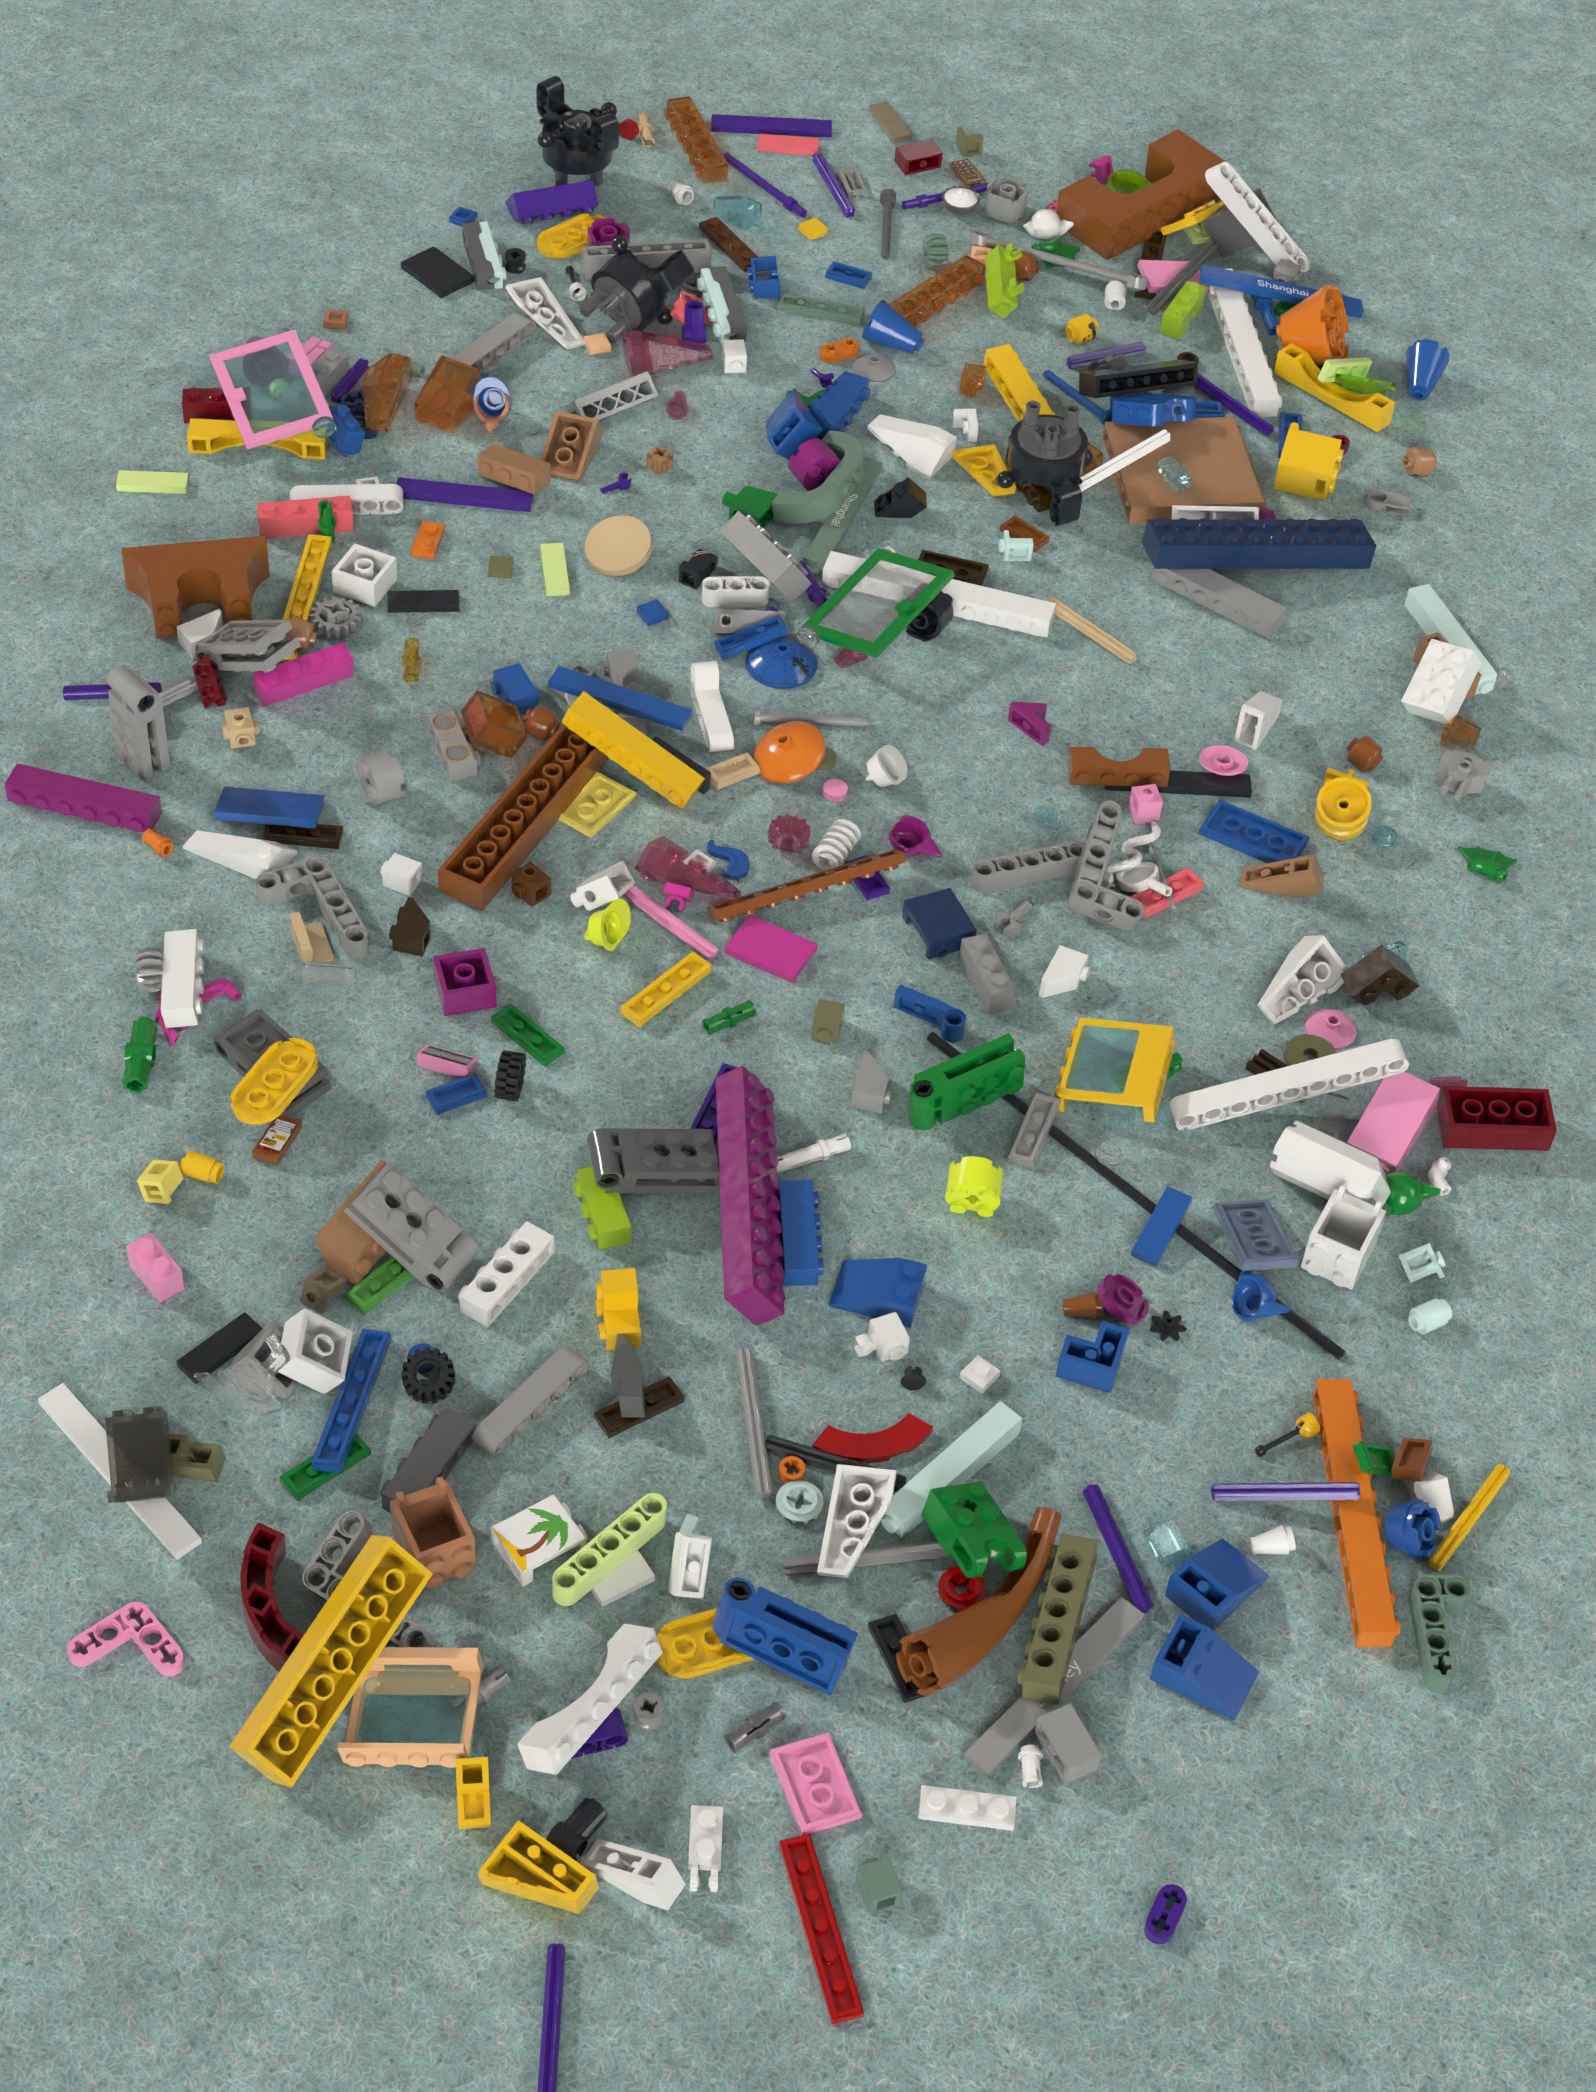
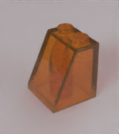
M442 355L415 400V419L454 434L475 412L473 399L476 385L481 380V370Z

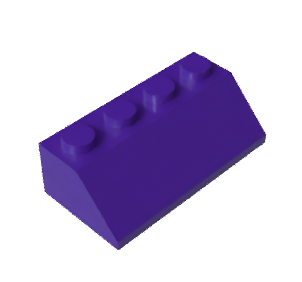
M594 180L513 193L505 201L514 221H521V224L534 222L533 219L541 218V221L554 219V215L560 214L561 218L574 215L573 212L581 211V214L592 213L593 209L599 205Z

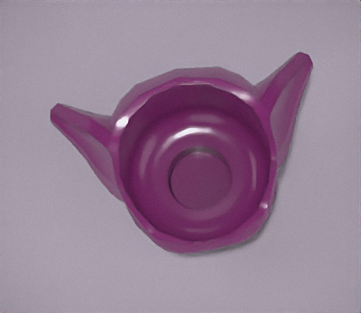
M909 815L902 816L888 835L892 848L904 852L906 857L920 854L942 857L941 851L931 839L929 828L919 818Z

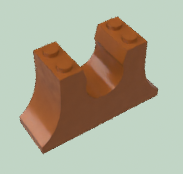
M266 535L121 548L126 588L139 595L150 607L154 617L156 638L178 636L177 626L183 624V612L196 604L206 603L219 607L223 611L225 625L230 621L252 620L251 601L257 587L270 577Z

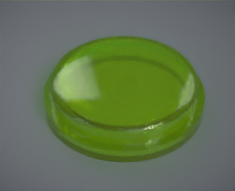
M1118 170L1109 176L1107 185L1114 192L1130 194L1149 186L1150 183L1145 176L1136 171Z

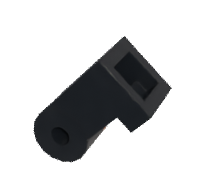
M698 549L688 562L683 561L679 565L678 582L697 590L702 585L703 580L709 577L716 568L718 556L703 549ZM694 575V582L689 581L687 578Z

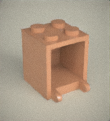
M441 1476L436 1478V1485L406 1496H404L402 1491L395 1493L396 1499L390 1501L392 1534L396 1543L433 1573L423 1589L437 1588L446 1580L454 1577L464 1578L473 1570H476L475 1537L448 1481H444Z

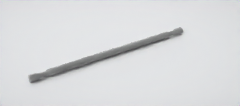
M1149 843L1147 844L1154 864L1158 866L1160 880L1168 886L1154 848ZM1171 894L1167 898L1171 903V908L1175 910L1177 906Z

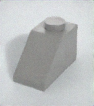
M863 1051L852 1090L850 1107L882 1113L884 1104L890 1105L893 1089L888 1088L889 1076L867 1051Z

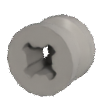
M654 1692L641 1693L633 1703L634 1724L643 1731H653L659 1728L664 1719L663 1699Z

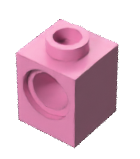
M1156 784L1132 787L1128 808L1135 824L1149 823L1152 820L1155 822L1159 821L1163 800Z

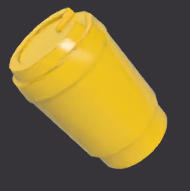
M190 1150L181 1159L179 1168L186 1177L218 1184L224 1174L225 1163Z

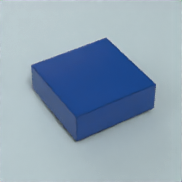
M459 206L449 217V222L462 226V223H472L478 218V213Z
M658 599L637 606V613L647 626L669 619V613Z

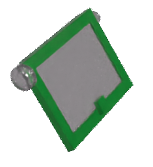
M886 546L884 549L878 548L796 632L797 639L809 649H813L822 640L878 658L955 577L954 571L897 554L891 546Z

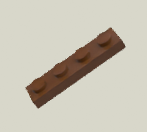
M718 217L699 222V229L743 272H747V267H751V258H757L758 256Z

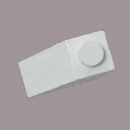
M1260 691L1245 702L1241 707L1234 741L1256 750L1279 717L1282 699Z

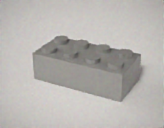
M738 511L719 530L791 603L812 584L806 578L809 573L763 527H760L749 514L745 517Z

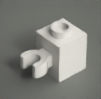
M893 1312L871 1319L868 1334L855 1337L858 1345L854 1346V1349L859 1357L866 1356L876 1350L881 1362L889 1359L895 1361L908 1354L910 1337L897 1313Z

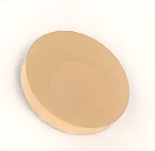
M613 516L602 520L591 529L585 541V553L590 565L597 571L609 576H623L638 570L646 563L652 552V538L647 526L639 519L631 516Z

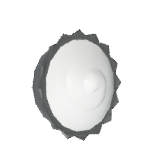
M962 185L947 188L941 196L946 208L955 214L971 213L980 204L981 200L980 194L976 193V190H971L970 187H963Z

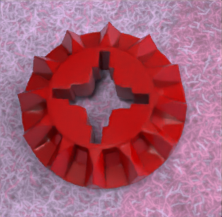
M959 1566L946 1570L938 1581L939 1599H943L946 1602L947 1608L952 1606L957 1608L959 1612L982 1601L986 1594V1584L983 1577L967 1578ZM968 1583L966 1591L968 1594L962 1592L960 1595H955L957 1587L961 1588Z

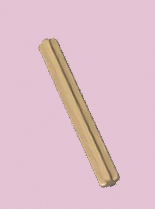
M1049 596L1048 599L1046 598L1045 601L1056 603V616L1127 664H1132L1136 661L1137 652L1055 597Z

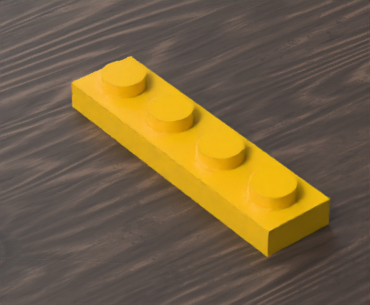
M692 951L620 1007V1014L640 1028L711 973L712 964Z

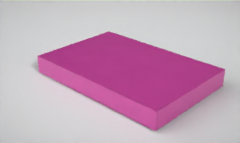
M749 915L725 946L724 953L793 983L817 951L818 944Z

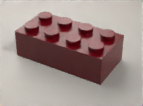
M1442 1086L1436 1110L1443 1148L1550 1151L1557 1128L1548 1089Z

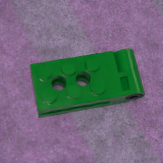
M1008 1033L915 1074L914 1081L910 1085L909 1120L911 1125L919 1130H928L936 1124V1117L943 1124L958 1116L968 1115L974 1109L983 1105H990L1005 1095L1015 1094L1023 1088L1025 1055L1021 1049L1014 1051V1039Z

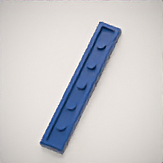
M558 666L548 680V687L577 697L585 691L604 706L680 731L684 730L692 717V709Z
M362 1329L348 1365L345 1380L340 1386L311 1462L312 1470L342 1473L390 1345L391 1332Z

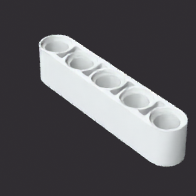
M397 484L298 485L290 490V500L350 495L353 515L369 513L393 514V512L394 514H399L404 507L403 489Z

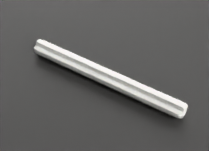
M1162 430L1081 476L1080 478L1083 481L1079 485L1081 492L1170 441V433L1167 430Z

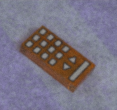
M969 159L950 162L951 171L964 187L986 183L984 177Z

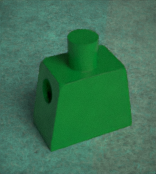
M744 486L737 495L727 491L722 498V504L730 507L729 520L739 511L745 517L749 514L760 527L765 528L774 518L771 502L778 494L751 486Z

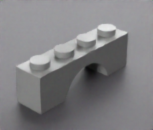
M636 650L607 652V662H603V675L608 676L606 678L607 682L625 688L638 683L639 665ZM614 709L613 712L641 733H648V720Z

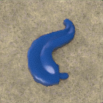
M714 840L708 842L707 851L711 856L730 862L727 866V871L721 873L722 877L728 876L729 880H739L747 876L750 864L748 856L742 850L714 845Z

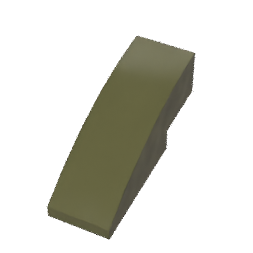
M132 1431L123 1454L125 1459L159 1472L217 1483L226 1459L220 1444L191 1442L189 1435Z

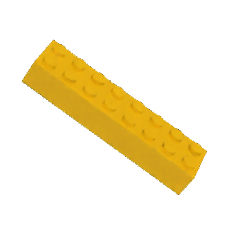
M371 1535L229 1748L275 1784L293 1787L433 1573L391 1537Z

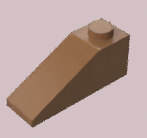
M1314 854L1245 867L1242 869L1240 886L1241 888L1267 893L1304 897L1322 893L1324 874Z

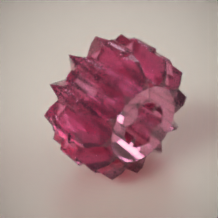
M788 813L785 817L778 815L769 825L768 842L772 844L773 849H780L781 853L785 851L790 854L793 851L801 853L802 849L807 848L809 844L810 826L807 825L806 819H799L798 815L794 817Z

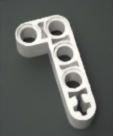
M717 661L692 663L690 693L691 697L694 698L692 701L696 714H699L697 717L701 730L704 731L703 736L708 752L733 750V733L719 691Z

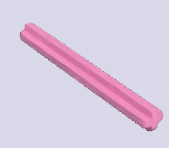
M633 885L622 895L707 960L716 957L718 953L716 946Z

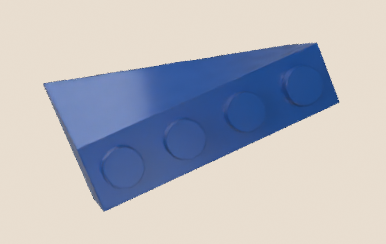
M844 371L834 380L833 385H829L826 388V393L821 392L818 395L819 400L813 399L811 401L810 411L823 429L816 438L822 440L829 430L844 432L845 426L851 424L853 415L859 413L862 402L869 399L871 389L868 388L869 378Z

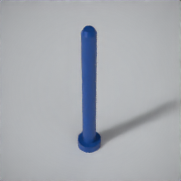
M1050 370L1044 371L1043 375L1047 380L1098 416L1103 425H1105V422L1112 421V411H1105L1086 396L1079 395V391Z

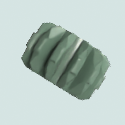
M937 233L926 235L922 247L926 268L934 270L946 268L949 248L945 235Z

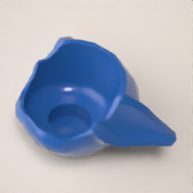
M1253 1271L1241 1272L1238 1282L1234 1285L1235 1289L1232 1296V1309L1241 1320L1252 1322L1262 1317L1288 1313L1291 1310L1290 1306L1276 1303L1277 1292L1273 1283L1260 1274H1252Z

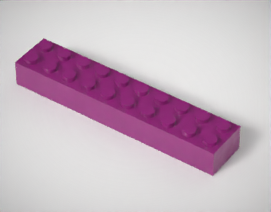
M742 1065L715 1078L724 1299L754 1325H759L785 1314L784 1301L786 1300L783 1290L784 1270L781 1258L783 1248L780 1239L782 1227L779 1221L781 1206L778 1200V1159L775 1147L777 1139L774 1124L776 1123L773 1110L775 1097L770 1088H766L755 1074H751Z

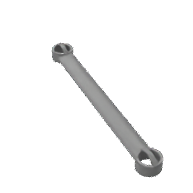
M972 231L970 243L973 246L996 247L999 244L1006 249V246L1010 243L992 238V235L978 231ZM1014 244L1013 252L1021 248L1022 253L1033 254L1035 259L1124 282L1133 291H1142L1147 287L1148 278L1142 275L1125 274Z

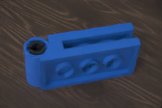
M740 1577L732 1578L726 1582L712 1622L714 1632L720 1636V1643L828 1695H832L858 1636L857 1632L847 1626L838 1624L816 1611H811L794 1603L791 1599L782 1597L759 1586L755 1594L754 1586L748 1580Z

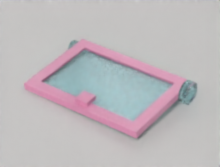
M281 328L275 336L209 355L247 450L313 430L314 434L319 438L329 437L335 432L336 425L295 329L290 331L288 328Z

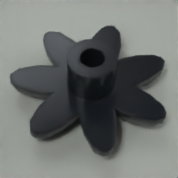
M1165 1310L1162 1318L1158 1316L1151 1317L1152 1321L1157 1325L1152 1326L1150 1331L1154 1333L1161 1332V1341H1165L1169 1335L1172 1339L1178 1341L1180 1338L1178 1332H1185L1187 1330L1185 1326L1178 1324L1182 1319L1180 1315L1171 1317L1169 1312Z

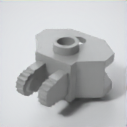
M1461 750L1446 751L1441 758L1437 776L1443 783L1440 794L1446 796L1449 791L1455 793L1454 800L1460 802L1462 797H1466L1467 794L1482 793L1486 786V778L1491 769L1479 757Z

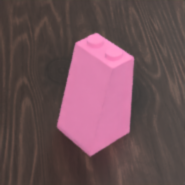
M1406 1072L1385 1077L1347 1144L1378 1158L1385 1175L1398 1171L1436 1112L1440 1088Z

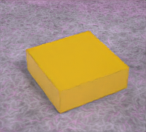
M812 218L800 223L798 230L807 238L813 240L827 234L828 227L817 218Z

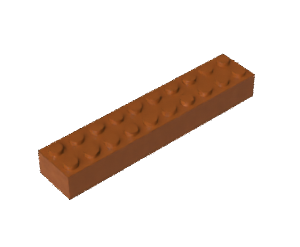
M562 724L438 869L439 892L483 911L509 880L511 874L519 868L558 821L560 815L568 809L582 792L585 785L608 761L609 757Z

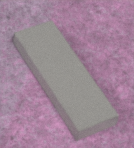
M1039 1092L1034 1093L1008 1154V1161L1034 1169L1060 1107L1061 1099Z

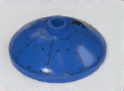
M779 637L750 649L746 657V667L749 674L759 683L777 689H790L804 685L814 677L817 671V658L814 652L802 642L791 638Z

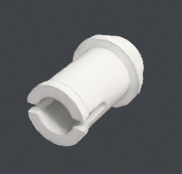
M1036 1745L1022 1746L1020 1753H1018V1759L1022 1764L1023 1787H1026L1027 1783L1028 1788H1037L1043 1785L1040 1764L1043 1753L1039 1751V1747Z

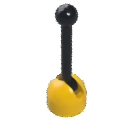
M1308 1412L1296 1420L1295 1430L1265 1446L1258 1445L1255 1448V1453L1257 1456L1262 1457L1271 1448L1298 1434L1304 1438L1313 1437L1320 1433V1425L1315 1416Z

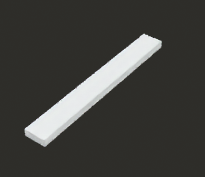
M64 1383L38 1398L39 1405L176 1560L202 1544L201 1537L138 1466L124 1458L122 1448Z

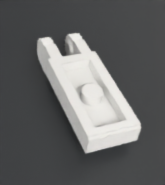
M691 1805L688 1860L690 1891L697 1892L699 1887L698 1870L711 1871V1876L709 1877L710 1892H717L718 1871H721L723 1807Z

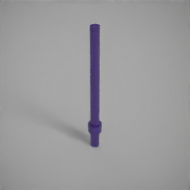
M729 153L723 155V160L782 202L786 209L794 211L801 217L807 214V211L793 197L786 196Z
M988 183L970 186V189L976 190V193L986 192ZM943 192L929 196L925 194L916 196L915 199L903 201L902 207L904 210L914 207L923 208L927 207L928 204L941 202L943 200L941 197Z

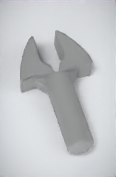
M1025 901L1010 915L998 911L995 920V930L1000 925L1009 923L1003 929V935L1019 932L1021 924L1017 921L1032 909L1031 903Z

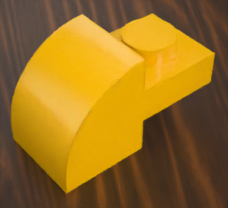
M488 1757L456 1759L458 1828L491 1827Z

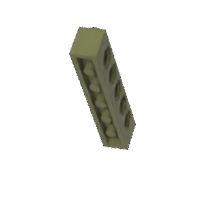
M1061 1534L1059 1545L1054 1544L1051 1553L1053 1567L1052 1569L1047 1568L1044 1579V1586H1047L1046 1593L1041 1592L1038 1600V1610L1041 1611L1040 1616H1034L1031 1635H1034L1033 1642L1027 1641L1024 1659L1027 1660L1026 1667H1020L1018 1674V1684L1022 1685V1698L1055 1705L1060 1704L1097 1560V1540Z

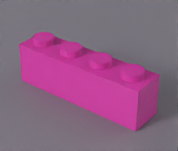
M344 642L278 664L272 671L254 672L253 690L262 706L265 707L352 677L354 660Z

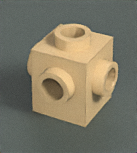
M249 707L224 711L225 725H222L224 740L229 739L231 749L256 745L255 735L259 734L257 720H252Z

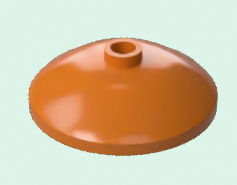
M802 721L783 723L772 728L760 739L755 748L754 760L760 766V775L764 779L778 784L796 782L811 774L819 766L825 754V741L819 729L810 723Z

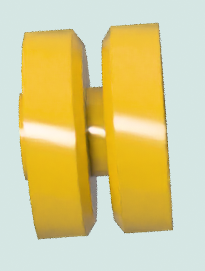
M1340 777L1328 781L1320 789L1316 799L1314 813L1315 823L1319 830L1328 837L1337 840H1350L1359 836L1366 829L1372 806L1371 795L1366 786L1358 780L1349 777Z

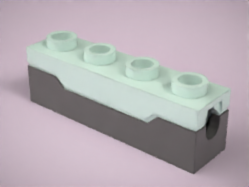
M487 221L462 223L463 243L477 290L503 288V280H506L505 267H502L501 254H498V244L494 242L493 229L489 228Z
M726 266L701 269L700 278L697 279L698 290L703 293L704 306L708 307V319L710 322H713L714 336L718 337L721 345L722 340L744 339V342H746L747 324Z

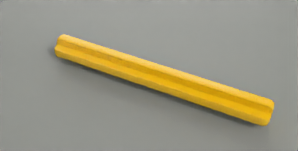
M1503 1464L1496 1465L1440 1542L1436 1551L1430 1556L1427 1561L1430 1568L1437 1572L1443 1569L1511 1474L1509 1468Z

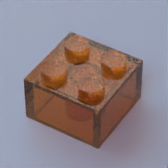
M476 691L461 710L470 741L478 748L483 747L497 755L512 758L528 739L517 705Z

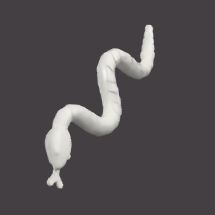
M1152 820L1150 822L1151 834L1136 836L1123 843L1121 851L1131 859L1113 863L1106 867L1102 882L1107 885V888L1116 886L1112 884L1114 881L1112 873L1132 869L1143 860L1141 852L1134 849V847L1152 843L1159 838L1161 829L1155 821Z

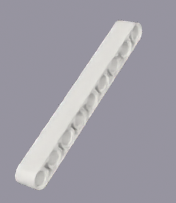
M1388 1039L1174 1097L1170 1101L1169 1106L1177 1129L1184 1130L1185 1127L1194 1129L1397 1075L1404 1072L1408 1068L1409 1063L1398 1039Z

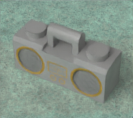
M456 710L429 714L428 732L448 780L453 781L477 776V766L481 765L479 752L483 750L476 730H467L464 718H459Z

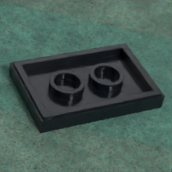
M435 246L401 261V268L440 298L475 282L474 275Z

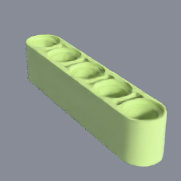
M649 1493L643 1496L556 1569L552 1577L554 1601L561 1606L575 1604L660 1532L666 1525V1499L657 1493Z

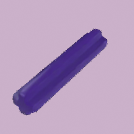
M359 358L332 391V402L341 403V396L351 391L369 368L367 359Z

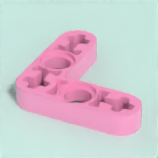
M131 1602L74 1637L67 1645L68 1658L74 1666L78 1667L92 1664L131 1638L162 1675L174 1676L180 1673L184 1667V1655L181 1648L150 1609L141 1602ZM131 1614L141 1615L142 1624L144 1625L141 1629L135 1619H130ZM107 1629H114L118 1632L117 1636L111 1640H103L100 1637L101 1633ZM155 1633L162 1637L155 1645H149L144 1642L145 1637ZM92 1638H95L99 1647H96L95 1643L92 1644ZM79 1647L83 1650L87 1649V1654L77 1653L76 1649ZM165 1649L169 1658H175V1663L172 1665L169 1662L165 1663L161 1651Z

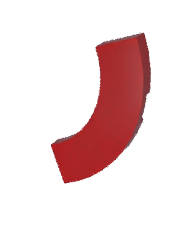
M910 1413L894 1426L874 1433H850L828 1425L814 1442L812 1448L855 1461H866V1464L889 1461L891 1457L904 1452L909 1453L917 1448L931 1435L933 1426Z

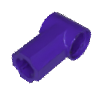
M691 300L685 304L684 324L682 325L683 344L706 342L704 304L697 300Z

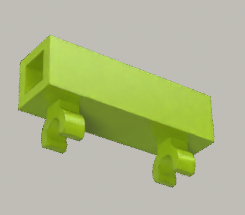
M1012 242L1006 246V249L998 244L985 256L988 309L1002 318H1006L1018 307V295L1022 294L1025 290V283L1022 282L1017 286L1015 260L1021 258L1022 249L1019 248L1013 252L1014 244Z

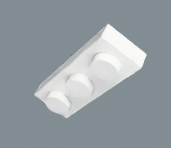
M922 1785L918 1819L1013 1831L1017 1797Z

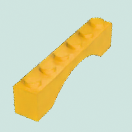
M1292 343L1278 352L1274 369L1276 375L1377 433L1391 423L1396 402L1378 392L1359 394L1346 390L1334 382L1322 383L1317 379L1321 370L1314 363L1309 353Z
M190 418L187 432L189 453L212 454L229 447L245 445L235 421ZM248 421L253 434L287 424ZM312 425L313 430L265 445L285 449L304 459L325 460L328 447L327 425Z

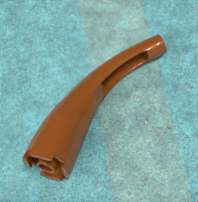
M1047 1507L1036 1508L1024 1544L1027 1551L1024 1567L1021 1570L1010 1571L992 1595L960 1612L909 1634L899 1641L902 1644V1649L896 1653L898 1668L906 1683L913 1681L920 1688L917 1691L918 1694L928 1696L956 1682L986 1658L1010 1631L1027 1607L1046 1569L1062 1517L1059 1512Z

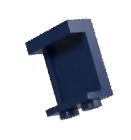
M951 888L904 900L902 918L906 924L913 923L927 947V959L942 958L949 953L960 951L963 938L976 936L977 930Z

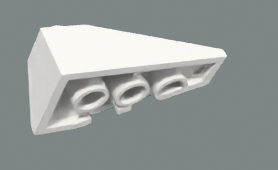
M541 277L506 285L505 288L521 310L568 350L585 345L584 339Z
M880 414L867 427L883 444L889 445L893 449V454L896 457L901 456L906 461V466L910 470L928 479L952 458V450H955L957 437L936 426Z

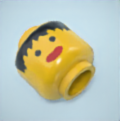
M1084 313L1069 319L1065 332L1070 342L1081 345L1096 338L1099 325L1095 318Z

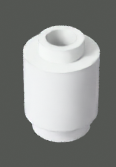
M1115 280L1106 286L1104 303L1107 309L1121 310L1125 306L1126 288L1122 282Z

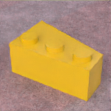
M519 1820L477 1872L481 1884L576 1914L582 1912L599 1889L595 1874Z

